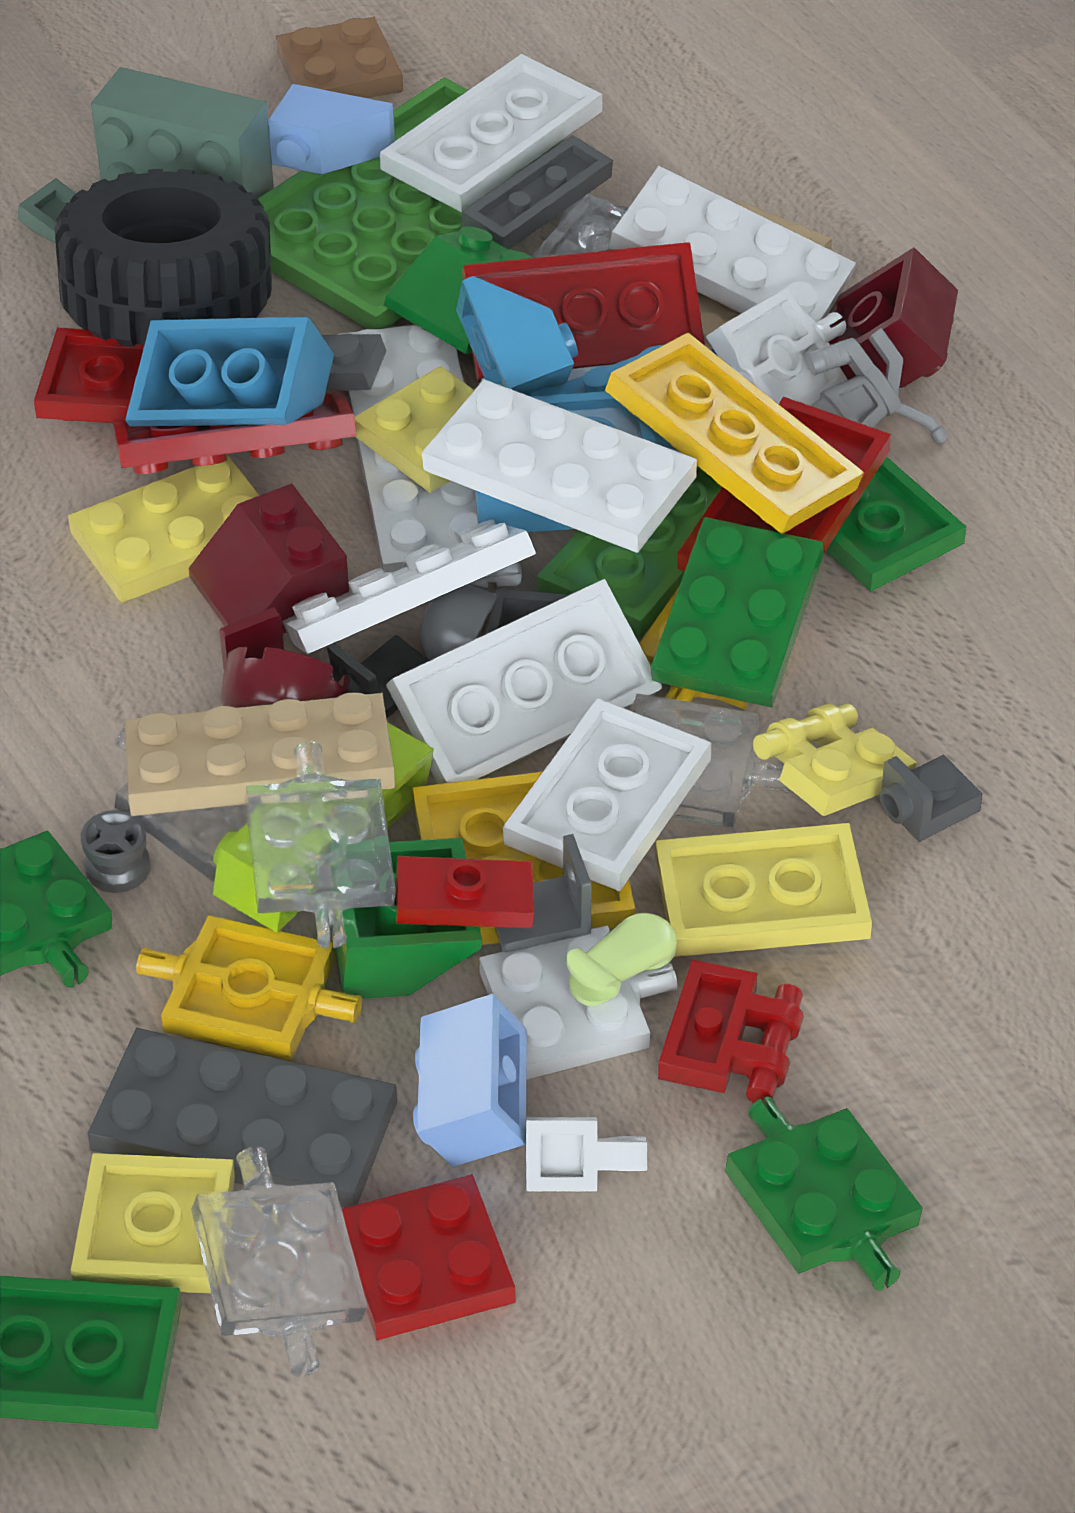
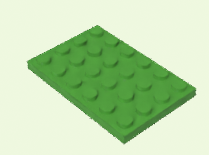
M444 77L394 109L395 141L468 90ZM380 157L322 175L301 170L258 198L269 216L271 272L367 329H384L402 318V316L383 306L386 295L435 236L457 232L462 228V212L382 171L380 168Z

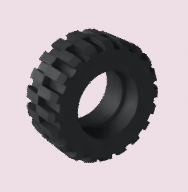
M149 169L148 173L134 174L133 172L118 174L117 179L111 181L102 179L93 183L88 191L82 189L73 195L70 202L65 204L56 219L57 224L54 230L60 302L64 310L83 330L89 329L95 337L107 341L109 338L117 340L119 345L134 347L136 344L145 345L151 320L257 318L271 296L272 273L269 216L253 193H248L242 185L235 181L227 183L224 182L221 176L207 173L205 176L194 173V170L178 169V172H163V169Z

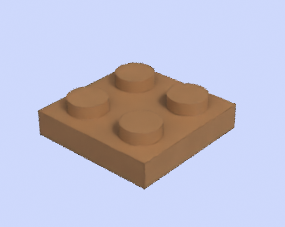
M375 16L364 19L351 18L343 23L317 28L304 27L291 33L276 35L277 53L291 84L363 98L403 91V74Z

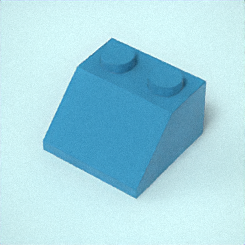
M472 276L462 280L456 312L485 380L530 396L540 388L555 387L568 381L574 365L572 358L578 356V350L567 323L564 322L558 325L550 308L480 278Z

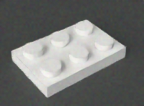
M597 698L503 826L504 845L563 868V836L574 834L589 879L621 891L710 762L711 742Z

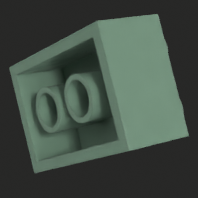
M120 67L91 102L101 180L111 181L117 179L118 174L133 172L134 174L148 173L149 169H163V172H178V169L194 170V173L198 175L215 174L221 176L224 182L227 183L235 181L242 185L248 193L252 192L257 199L274 188L266 101Z

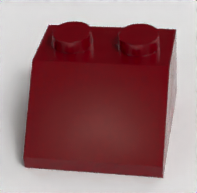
M913 247L839 295L829 313H838L842 318L830 325V327L833 328L845 320L846 330L842 335L837 336L828 343L834 345L838 342L854 338L872 363L886 376L887 364L868 339L882 328L903 357L899 388L907 386L922 376L930 377L944 365L948 356L947 350L954 322L958 289ZM849 364L840 366L848 380L856 377Z
M292 483L238 503L188 568L189 577L224 626L273 607L281 615L282 622L295 616L292 606L309 597L326 593L328 598H336L349 592L347 555ZM282 622V633L285 634L287 632Z

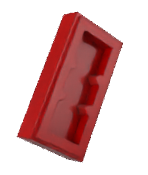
M397 857L396 923L532 928L534 920L532 861Z

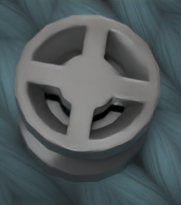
M111 810L93 816L84 824L81 831L82 851L86 855V875L93 886L105 892H127L138 887L147 879L150 872L149 852L145 848L147 844L145 825L139 817L131 816V813L127 811Z

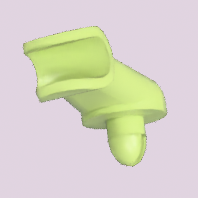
M637 913L623 920L589 951L585 952L579 947L572 949L566 957L567 967L571 973L569 979L570 993L576 1000L587 1006L599 1005L616 997L620 990L621 982L644 970L661 968L673 959L678 942L675 929L667 920L658 915Z

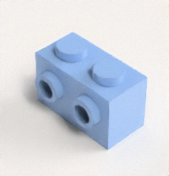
M494 994L421 1017L420 1047L415 1052V1064L419 1074L418 1104L413 1110L414 1125L420 1139L436 1150L452 1167L526 1145L527 1029Z

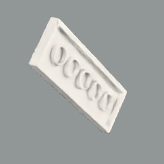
M417 325L384 329H364L358 332L341 333L381 334L387 350L371 390H347L349 404L354 417L439 366H442L463 381L456 348ZM356 438L381 568L384 573H393L402 569L406 562L404 557L424 547L438 544L441 549L445 547L450 548L462 543L463 540L460 533L478 524L473 489L450 481L429 493Z

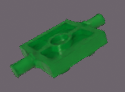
M48 830L7 847L0 848V976L23 966L49 963L62 979L65 986L75 987L74 979L78 985L87 978L89 969L73 950L83 941L112 929V910Z
M764 1097V1102L761 1099L757 1100L749 1108L748 1116L755 1122L766 1139L728 1153L725 1173L795 1271L800 1274L827 1262L853 1260L858 1263L875 1290H883L884 1284L887 1288L892 1286L899 1279L900 1270L892 1263L881 1248V1245L889 1237L919 1226L923 1207L848 1108L806 1124L792 1125L771 1097Z

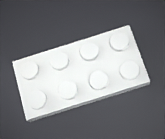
M520 54L380 151V168L395 178L462 212L602 112V94Z
M661 166L657 167L616 225L608 244L609 248L617 250L690 242L697 292L737 312L743 313L788 286L803 311L816 323L828 315L850 280L856 262Z
M483 380L422 452L424 471L636 553L640 551L694 481L697 471L696 458L487 380Z
M493 519L484 521L462 531L460 536L463 542L453 547L440 549L438 544L424 547L404 557L407 564L405 568L393 573H384L382 568H378L350 580L348 583L352 591L341 596L328 598L326 593H320L292 606L295 616L283 620V625L291 643L306 654H309L536 554L526 530L511 527L505 523L495 524Z
M605 579L392 678L386 684L412 736L434 748L430 770L437 784L483 779L569 737L597 698L627 709L663 689L660 683L652 681L651 665Z

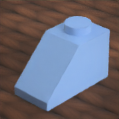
M297 84L291 85L268 120L272 165L321 175L379 158L380 151L395 142L393 103Z

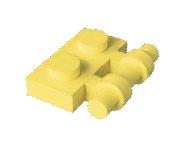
M849 703L839 706L823 704L809 710L806 718L801 720L794 718L779 720L769 725L765 733L757 735L753 740V749L759 758L766 760L775 756L784 763L779 781L822 816L880 795L885 761L897 756L910 770L915 769L917 764L914 759L899 749L892 739L879 733L873 727L856 734L849 728L856 726L858 722V713L854 706ZM815 742V743H817L820 747H819V748H815V747H814L812 744H810V743Z

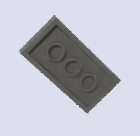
M136 1028L87 1134L90 1150L105 1154L231 1159L234 1163V1183L346 1208L358 1205L397 1104L396 1084Z

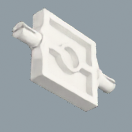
M788 286L706 336L718 357L777 404H779L784 396L811 406L820 399V394L823 390L848 380L840 367L814 376L809 369L806 359L807 353L829 347V341L842 335L846 330L845 320L831 328L830 325L842 318L840 314L832 312L816 323L803 311Z
M607 925L591 929V934L480 957V975L487 994H494L527 1029V1080L649 1048L651 1033L640 1008V999L677 990V978L675 971H672V964L668 963L658 969L644 970L621 982L617 996L609 1001L595 1006H587L580 1003L569 991L571 973L566 963L567 954L572 949L578 947L585 952L589 951L610 932Z

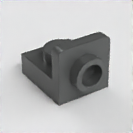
M944 754L913 770H910L897 756L884 762L880 803L886 815L894 823H901L918 842L981 811L983 793Z

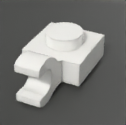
M597 1117L526 1118V1191H597V1170H647V1141L644 1136L597 1138Z

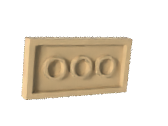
M346 693L337 698L309 701L286 699L271 705L242 708L219 706L203 712L174 715L153 713L143 718L125 720L128 798L131 816L395 788L394 766L383 693L367 695Z

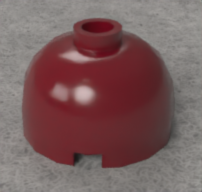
M238 647L228 654L223 673L221 702L222 706L242 708L271 705L286 699L309 701L337 698L348 693L350 679L344 675L339 682L332 680L333 666L301 653L265 647L262 659L245 658L248 647Z

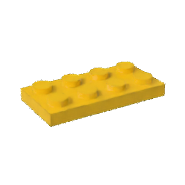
M689 333L676 338L610 374L605 389L608 394L663 437L676 450L696 458L698 467L781 534L856 491L864 474L862 470Z

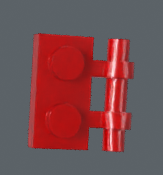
M692 959L658 1062V1079L725 1094L732 1072L746 1075L749 1079L746 1097L752 1103L759 1099L764 1102V1097H771L773 1099L775 1089L784 1084L790 1066L789 1058L786 1056L789 1042L798 1037L804 1016L800 1009L803 992L795 985L781 984L778 986L774 998L756 994L758 973ZM746 1026L761 1029L764 1033L761 1044L741 1041Z

